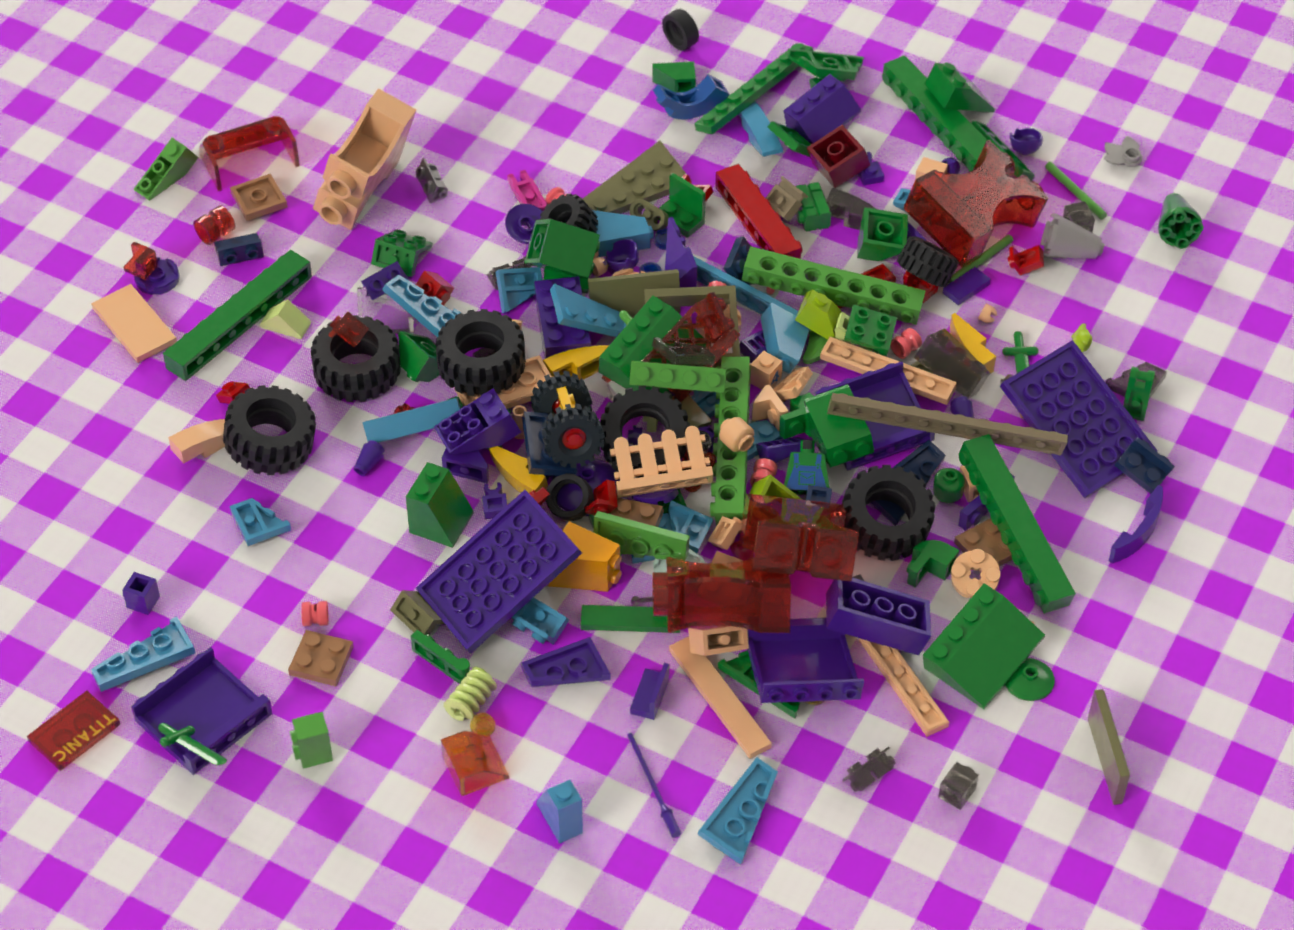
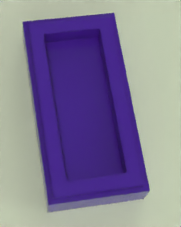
M973 267L944 287L943 294L959 306L990 285L991 279L979 269Z

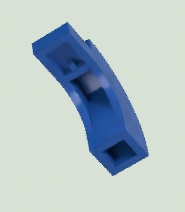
M709 74L696 87L686 92H673L659 84L653 89L657 96L656 101L664 107L669 117L681 120L693 119L707 114L730 95L722 81Z

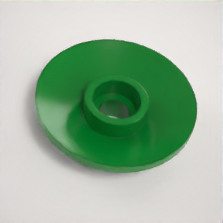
M1027 658L1005 686L1012 695L1021 700L1037 701L1051 693L1055 678L1052 670L1045 663L1037 659Z

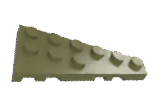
M658 141L585 196L583 200L594 211L621 214L629 211L632 202L636 199L652 202L669 195V176L672 173L679 177L687 174L663 143Z

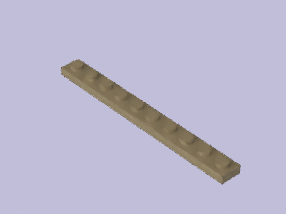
M832 393L827 414L966 439H974L989 434L994 444L1055 455L1062 454L1068 439V435L1055 431L1049 432L1033 427H1021L1010 423L966 417L961 414L954 415L938 410L920 409L916 406L881 402L870 398L848 396L843 393Z

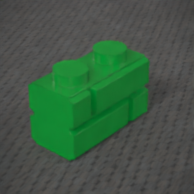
M820 183L797 185L796 187L808 196L807 199L804 198L801 201L802 206L796 213L798 223L803 224L806 232L816 230L817 228L819 230L829 228L831 212Z

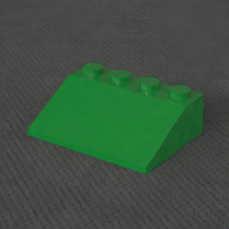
M652 296L600 355L599 373L625 389L632 387L633 391L638 390L639 386L629 385L631 361L691 366L705 350L709 342L672 306ZM646 386V389L652 390V387ZM658 387L660 388L659 392L663 394L665 391L669 392L672 389Z
M984 583L922 655L924 669L982 709H985L1045 638V634L1006 597Z

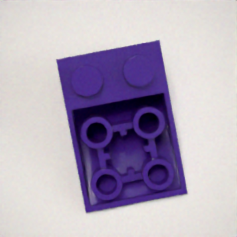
M494 389L482 394L479 398L434 426L450 455L500 446L521 433Z

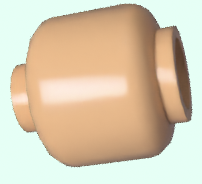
M733 417L722 422L719 439L731 451L744 452L753 445L754 429L742 418Z

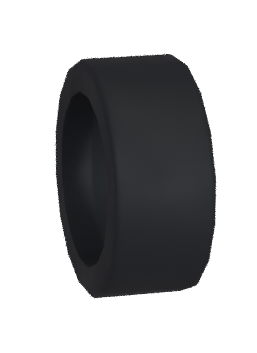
M676 9L662 19L665 37L676 49L683 51L698 42V27L687 11Z
M575 474L557 476L550 482L547 488L549 496L546 499L547 507L554 515L567 521L582 519L587 515L585 508L594 501L592 487L586 480ZM569 483L576 484L582 490V502L575 510L564 511L557 504V494L564 485Z

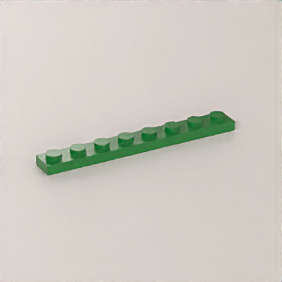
M796 43L791 47V49L813 51V47L802 43ZM787 51L781 54L776 60L768 64L762 71L755 74L753 78L695 122V130L713 135L799 65L786 57Z

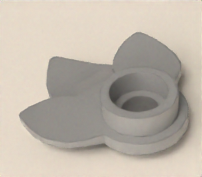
M1129 136L1124 138L1122 145L1105 142V152L1107 155L1104 159L1114 165L1138 166L1142 162V155L1139 150L1140 145Z

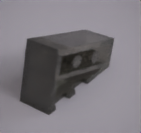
M945 328L928 335L914 356L917 361L934 374L957 382L956 391L968 397V399L978 393L990 375L985 365L979 362Z

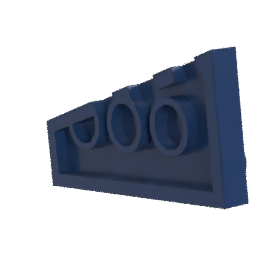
M928 440L892 468L899 466L903 467V471L907 473L912 471L916 474L915 478L918 480L922 479L927 484L944 461L946 455ZM888 500L870 502L894 526L899 523L905 514V511L894 502Z

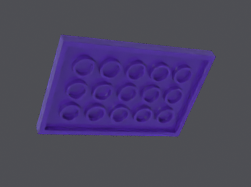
M1073 340L1005 380L1000 385V388L1030 427L1068 435L1067 444L1062 454L1051 455L1084 498H1087L1124 474L1114 465L1137 437L1149 443L1156 452L1158 451Z
M524 490L419 584L416 590L471 654L578 558L582 552L535 499Z

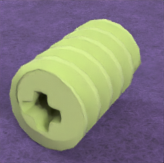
M473 667L468 672L467 677L450 694L449 699L444 702V708L452 718L458 721H463L464 718L472 719L474 717L473 712L480 710L479 705H483L486 702L485 698L491 696V691L497 689V684L484 669Z

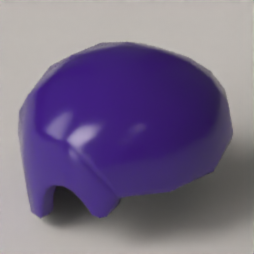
M1016 128L1014 134H1009L1013 150L1022 155L1035 153L1043 144L1042 134L1034 128L1021 130Z
M623 239L613 243L612 251H606V263L609 268L616 272L623 269H633L639 261L638 246L633 240Z

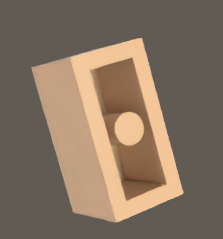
M731 621L688 628L690 653L706 656L749 649L747 624Z

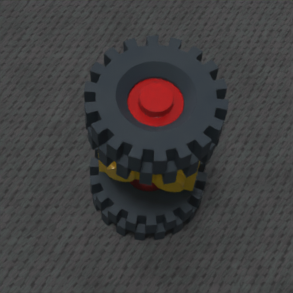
M559 371L554 372V377L551 378L547 374L544 376L546 381L539 380L537 382L538 388H533L534 396H531L533 411L548 414L549 421H544V429H542V439L549 457L552 456L556 464L560 461L563 467H566L567 463L570 464L571 468H576L577 463H580L581 467L585 466L586 460L589 459L590 462L595 460L594 454L600 455V447H604L603 438H605L599 418L592 411L591 405L593 404L588 388L582 378L579 380L578 375L574 373L570 377L568 371H564L563 375H560Z

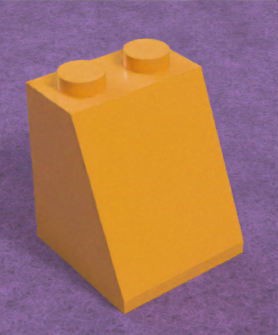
M569 521L562 531L579 548L582 554L547 586L608 592L613 584L619 582L622 571H620L622 560L620 545Z

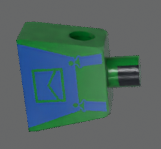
M801 440L800 452H791L784 485L796 495H807L808 485L830 488L825 454L814 453L815 441Z

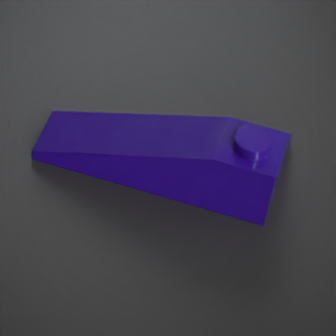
M673 217L668 218L665 271L678 269L680 288L696 287L697 265L690 247L685 246L686 240L684 237H681L680 229Z

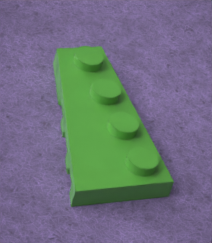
M597 511L594 516L593 533L619 544L620 556L622 554H632L634 558H643L645 555L654 556L655 559L685 561L688 556L689 535Z

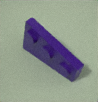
M591 637L521 662V668L531 687L611 680V674Z

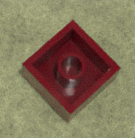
M843 125L807 147L813 165L834 188H837L870 166L864 147Z

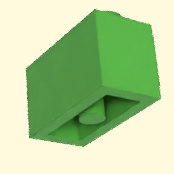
M323 712L292 719L294 730L289 731L293 754L295 760H301L303 769L333 761L329 731Z

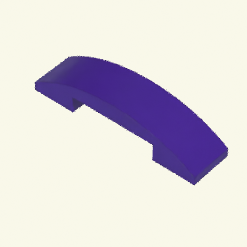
M1157 485L1148 497L1143 514L1146 517L1133 535L1123 531L1112 545L1109 562L1113 564L1129 557L1138 551L1150 538L1158 522L1162 506V486Z

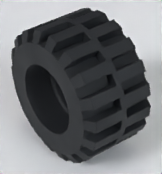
M576 194L560 195L558 199H553L549 205L545 206V210L540 214L541 218L538 219H553L593 233L597 232L598 217L596 213Z
M912 236L907 240L897 259V262L903 269L938 287H946L959 265L958 260L947 251L924 239Z

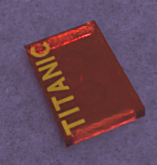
M86 690L26 737L31 745L61 771L121 724L120 720Z

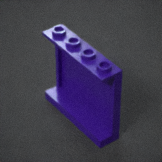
M902 361L890 363L884 368L867 371L861 376L852 379L847 378L841 383L824 386L815 391V395L848 384L854 397L870 398L881 402H893L904 406H916L921 409L903 372ZM865 421L872 435L874 453L843 464L847 471L922 445L928 440L934 441L935 433Z
M826 618L748 620L749 649L747 650L761 703L861 699L864 679L857 678L845 634L826 629Z
M212 647L199 653L194 660L186 666L179 668L174 675L166 681L159 683L154 690L146 696L139 698L131 706L135 721L159 744L160 739L166 736L158 729L161 723H166L176 730L193 726L195 733L190 737L219 755L272 715L270 699L264 694L258 697L215 658ZM177 742L164 747L193 775L210 763Z

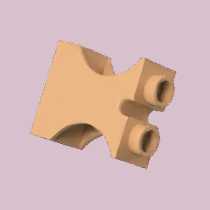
M377 89L366 104L358 122L344 144L336 153L329 155L323 174L325 181L318 190L313 209L319 212L326 222L333 225L340 224L349 230L353 228L373 191L383 179L389 177L398 164L417 109L383 90Z

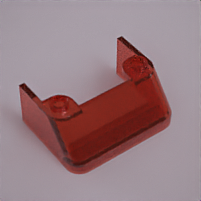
M272 116L210 135L199 146L200 157L218 191L222 190L216 160L279 140L282 141L295 167L300 166L297 141L285 119L279 116Z

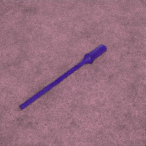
M628 733V738L661 806L660 816L664 819L672 838L679 837L681 831L673 816V810L665 805L633 734Z

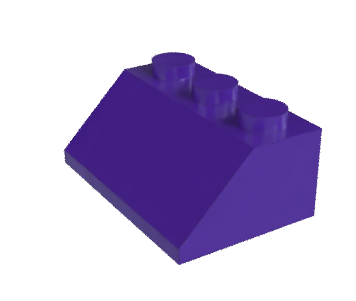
M829 74L783 110L786 126L796 130L809 143L813 144L839 126L846 125L861 113V108L846 86Z

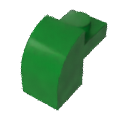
M810 392L790 399V412L780 415L779 435L784 439L804 432L811 437L804 405V399L813 397Z
M927 540L919 543L913 548L912 560L906 570L908 573L907 584L916 588L927 572L945 581L951 573L954 561L959 556V550L938 540Z

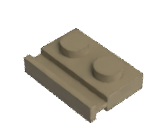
M782 176L780 184H776L766 198L769 200L772 209L789 222L802 206L801 201L804 198L807 199L808 196Z

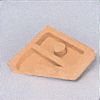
M808 366L796 368L772 389L782 402L797 398L813 373Z

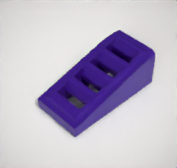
M763 330L740 341V353L744 357L750 356L751 363L763 351L767 352Z
M793 437L757 443L756 448L759 459L766 458L777 463L790 457L791 452H800V442L804 439Z

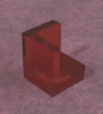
M134 241L131 244L133 257L123 268L125 272L146 280L158 267L156 252Z

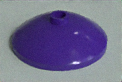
M588 459L585 461L586 465L582 467L580 463L576 464L578 471L576 475L586 480L592 487V490L605 480L615 481V487L616 481H620V479L615 480L614 472L616 471L612 468V465L603 460L595 459L590 462ZM571 483L564 485L557 494V504L565 511L575 510L582 502L583 493L581 488Z

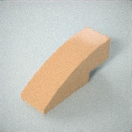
M225 419L197 424L168 437L171 450L183 463H186L200 454L206 458L224 448L223 432Z

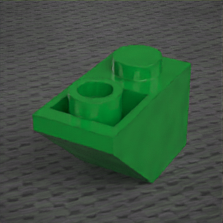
M694 62L652 63V82L677 93L689 91L696 87Z

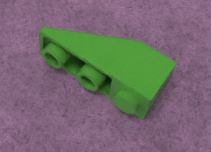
M172 137L133 190L150 201L185 176L199 157Z

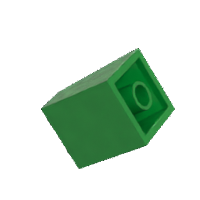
M553 219L536 220L524 263L574 277L588 278L594 269L593 259L600 247V234Z
M848 384L804 399L810 435L820 452L825 454V460L830 468L874 453L872 435L865 420L827 414L832 393H843L853 396Z
M427 462L406 495L409 533L453 548L474 514V510L450 470Z

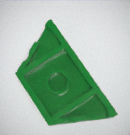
M788 48L786 54L787 58L814 76L824 79L831 74L840 81H846L847 79L855 80L864 60L862 56Z
M748 650L738 653V657L727 662L725 659H722L718 662L719 670L759 695ZM800 702L771 703L794 719L798 715Z

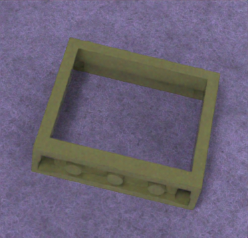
M735 285L644 289V305L652 296L657 297L672 307L729 304L732 353L700 354L691 366L717 368V366H721L722 357H740Z

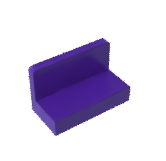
M664 662L661 672L645 668L630 707V714L655 720L669 682V663Z

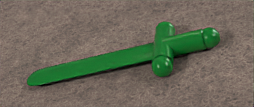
M1016 331L1013 335L1015 347H1005L1002 353L1005 356L1015 357L1016 370L1019 373L1029 367L1028 356L1037 355L1039 350L1035 346L1024 347L1023 335L1020 331Z
M166 723L159 725V731L166 735L160 739L161 746L167 747L177 742L214 765H223L227 762L226 758L190 737L195 733L193 726L176 730Z

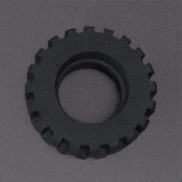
M481 309V311L469 310L466 314L460 313L455 316L454 320L450 319L445 323V327L443 326L440 329L436 338L439 374L449 387H455V391L461 394L466 392L468 396L475 397V395H482L491 389H494L499 394L501 390H507L512 387V382L516 383L524 372L526 356L523 332L515 321H512L505 314L502 316L498 311L488 312L487 309ZM477 348H489L497 351L495 354L483 358L465 355L468 351Z
M352 315V318L341 317L337 322L333 320L328 323L327 328L323 327L312 342L311 359L316 383L329 396L333 394V398L340 401L346 399V402H354V400L365 402L368 398H372V400L378 398L380 393L385 394L390 389V386L396 383L397 377L400 375L398 339L393 330L387 325L384 326V323L378 319L374 321L372 317L365 316L361 318L359 315ZM352 354L372 356L371 359L357 364H348L340 361L342 358Z
M262 385L258 386L257 389L252 387L245 390V394H238L228 405L223 432L225 449L237 464L241 463L242 468L246 470L252 469L257 474L263 472L267 473V475H275V473L279 472L281 475L287 473L289 469L293 471L300 467V464L305 463L309 454H311L316 429L315 414L308 402H303V398L297 393L294 395L290 389L285 388L283 390L279 389V386L274 385L272 387ZM260 424H271L281 427L287 433L280 436H266L256 432L252 427Z
M646 385L639 386L638 390L633 391L632 387L625 389L623 396L621 393H618L613 397V403L608 402L605 407V413L601 415L600 419L605 436L603 438L604 447H601V450L604 451L606 461L612 463V468L616 472H618L616 456L611 457L610 449H614V441L622 437L623 426L631 419L640 416L652 417L660 421L666 430L674 431L676 439L685 437V430L690 426L686 410H682V403L678 399L672 400L671 393L665 391L664 394L660 393V388L654 386L652 390H647ZM687 445L678 446L680 460L687 453ZM663 449L654 450L656 464H666ZM630 454L633 469L642 468L640 454Z
M882 465V468L873 466L869 467L868 472L863 470L858 473L857 477L853 478L849 483L840 508V526L845 531L844 536L847 541H853V547L857 551L863 550L865 556L871 558V555L878 557L877 560L885 561L886 558H890L891 561L899 560L901 555L903 558L911 556L913 548L919 543L926 541L934 522L936 507L935 502L932 500L933 494L931 490H926L927 484L922 479L918 480L915 478L916 474L912 471L907 473L903 471V467L899 466L896 468H891V465ZM875 500L894 502L905 511L909 521L898 526L881 524L872 518L867 511L866 505Z

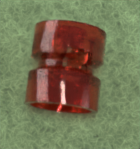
M222 205L215 207L209 211L208 215L204 214L193 222L198 237L207 245L220 239L221 235H227L235 230L236 227L232 215Z

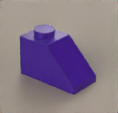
M447 448L442 455V467L449 469L452 475L488 484V464L479 450L450 455Z

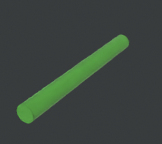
M1048 162L1045 165V168L1101 220L1107 216V213L1052 162Z
M1009 234L954 273L948 284L973 267L978 268L1012 243L1013 237Z

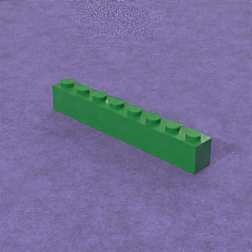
M905 55L884 63L882 74L884 83L895 92L897 97H900L906 103L907 107L919 117L921 122H924L930 128L931 132L943 142L944 146L953 152L971 174H974L978 180H981L1001 170L1003 155L959 110L944 109L924 84L927 77Z
M291 249L280 256L277 261L264 269L255 279L249 281L244 288L233 294L228 301L217 307L212 314L201 320L196 327L184 334L175 344L168 347L163 353L166 369L187 381L261 320L270 308L280 304L312 277L310 261Z
M987 434L964 441L959 452V461L967 469L969 479L976 486L982 504L986 505L990 512L992 523L997 525L1003 543L1008 546L1011 552L1013 562L1020 568L1025 584L1029 585L1033 593L1035 603L1040 606L1044 614L1069 606L1076 593L991 436Z

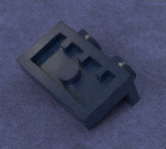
M258 233L214 242L220 266L264 257L262 242L259 239Z
M744 236L736 238L723 268L727 274L742 281L744 265L751 246ZM742 281V282H744V283H746V284H748V285H751V283H749V282Z
M1138 437L1127 447L1114 465L1150 494L1175 467L1167 457L1160 455L1151 448L1149 443Z

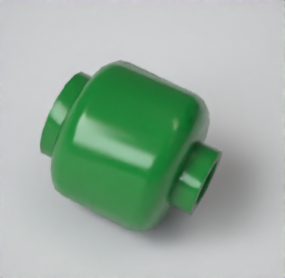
M954 468L939 470L935 475L933 483L934 496L945 503L958 501L964 492V475Z

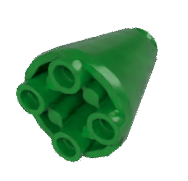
M1171 193L1163 201L1158 232L1160 238L1166 244L1184 249L1198 239L1204 227L1200 215L1181 195Z

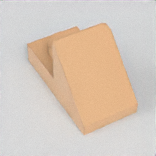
M770 384L764 386L753 402L752 421L768 418L770 423H773L776 429L780 431V415L786 414L789 411Z

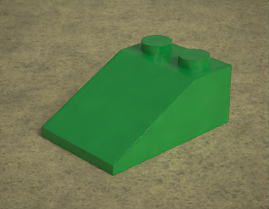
M948 62L934 64L924 84L944 109L994 113L995 108L977 86L956 69L953 64Z

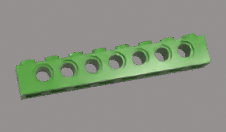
M751 246L742 275V281L789 292L794 295L805 296L807 292L813 289L818 293L824 294L838 306L852 308L853 305L897 317L899 321L917 325L925 295V290Z
M750 356L722 357L721 366H717V368L726 369L724 393L716 392V399H720V403L715 404V418H719V423H714V437H718V443H713V457H717V462L712 463L713 477H716V482L711 483V495L715 497V502L710 503V515L715 517L716 526L722 516L729 519L736 517L745 523L748 450L744 452L731 451L719 439L722 422L728 418L740 417L749 425Z

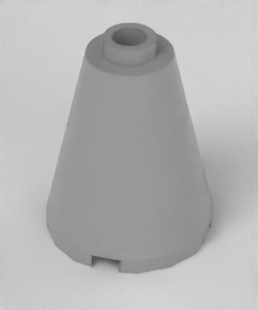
M1056 213L1050 215L1053 217L1052 222L1047 221L1040 244L1044 246L1043 257L1096 259L1098 255H1102L1104 243H1102L1101 237Z

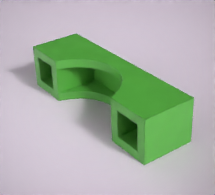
M631 361L629 385L724 393L726 369Z

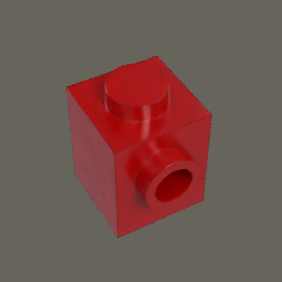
M425 270L416 283L418 287L424 290L425 295L429 297L435 296L442 300V305H445L450 299V295L454 290V287L438 273Z

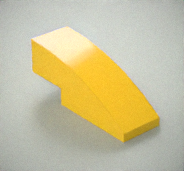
M953 313L951 315L950 334L955 349L970 371L982 380L994 372L996 356L986 348L987 339L960 316Z
M609 345L571 349L543 359V362L552 377H554V372L559 371V374L563 375L564 371H568L570 377L574 373L578 375L579 380L581 378L584 380L599 372V357Z
M499 446L489 448L492 460L498 471L520 493L524 490L528 493L533 490L538 492L542 487L547 490L546 476L529 474L526 458Z

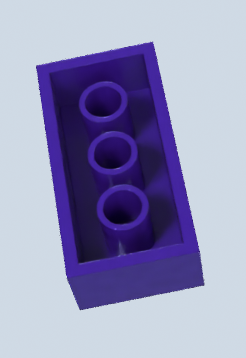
M579 276L534 281L535 303L545 359L571 349L591 346L589 331L558 323L550 292L551 287L557 284L582 295Z
M837 573L826 592V629L920 655L931 638L930 601Z

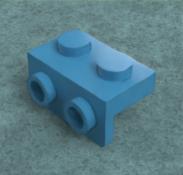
M534 597L511 617L514 620L512 622L513 626L523 632L527 628L533 632L531 637L542 644L548 641L552 645H554L569 622L567 617Z

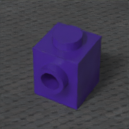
M133 572L122 590L126 608L146 615L150 614L160 598L156 579L137 572Z

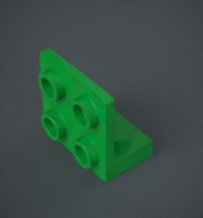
M672 173L669 176V200L659 208L665 211L669 218L673 217L680 229V234L688 238L705 224L706 194L684 178Z
M395 229L375 239L371 265L385 268L398 261L405 275L412 277L415 275L418 255L432 248L433 243L426 241V238L423 236L406 235L405 231Z
M853 305L844 340L871 348L874 353L887 357L897 317Z

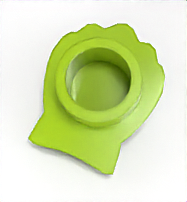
M1085 323L1081 324L1071 336L1082 352L1087 351L1091 346L1092 335L1086 329Z

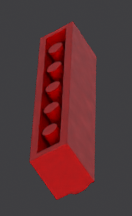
M740 164L716 171V189L759 248L801 259V253L803 252L801 243L798 240L796 241L790 228L781 221L779 213L772 209L769 200L763 197L758 185L754 184L750 179L749 173L746 170L744 171Z

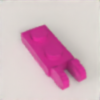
M526 170L520 171V182H517L513 174L507 175L508 183L520 204H531L542 211L545 210L547 203Z

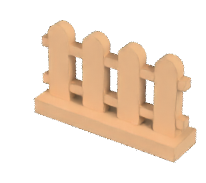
M689 426L685 430L684 438L676 439L674 431L665 430L661 435V441L652 442L651 436L643 433L638 437V445L629 446L627 439L624 437L617 438L614 441V449H610L611 457L616 456L618 472H614L615 480L620 479V481H616L617 497L621 498L713 483L712 466L706 467V465H710L709 457L704 458L701 443L706 442L705 434L700 435L697 427ZM687 445L688 461H680L678 446ZM663 449L666 464H656L654 450ZM630 454H640L642 468L633 469Z

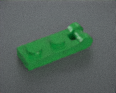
M1132 366L1123 406L1133 419L1144 421L1155 371H1141L1139 367Z
M416 630L410 636L412 651L459 684L467 677L470 671V663L466 658L458 659L451 650L441 647L430 635H424L419 630Z

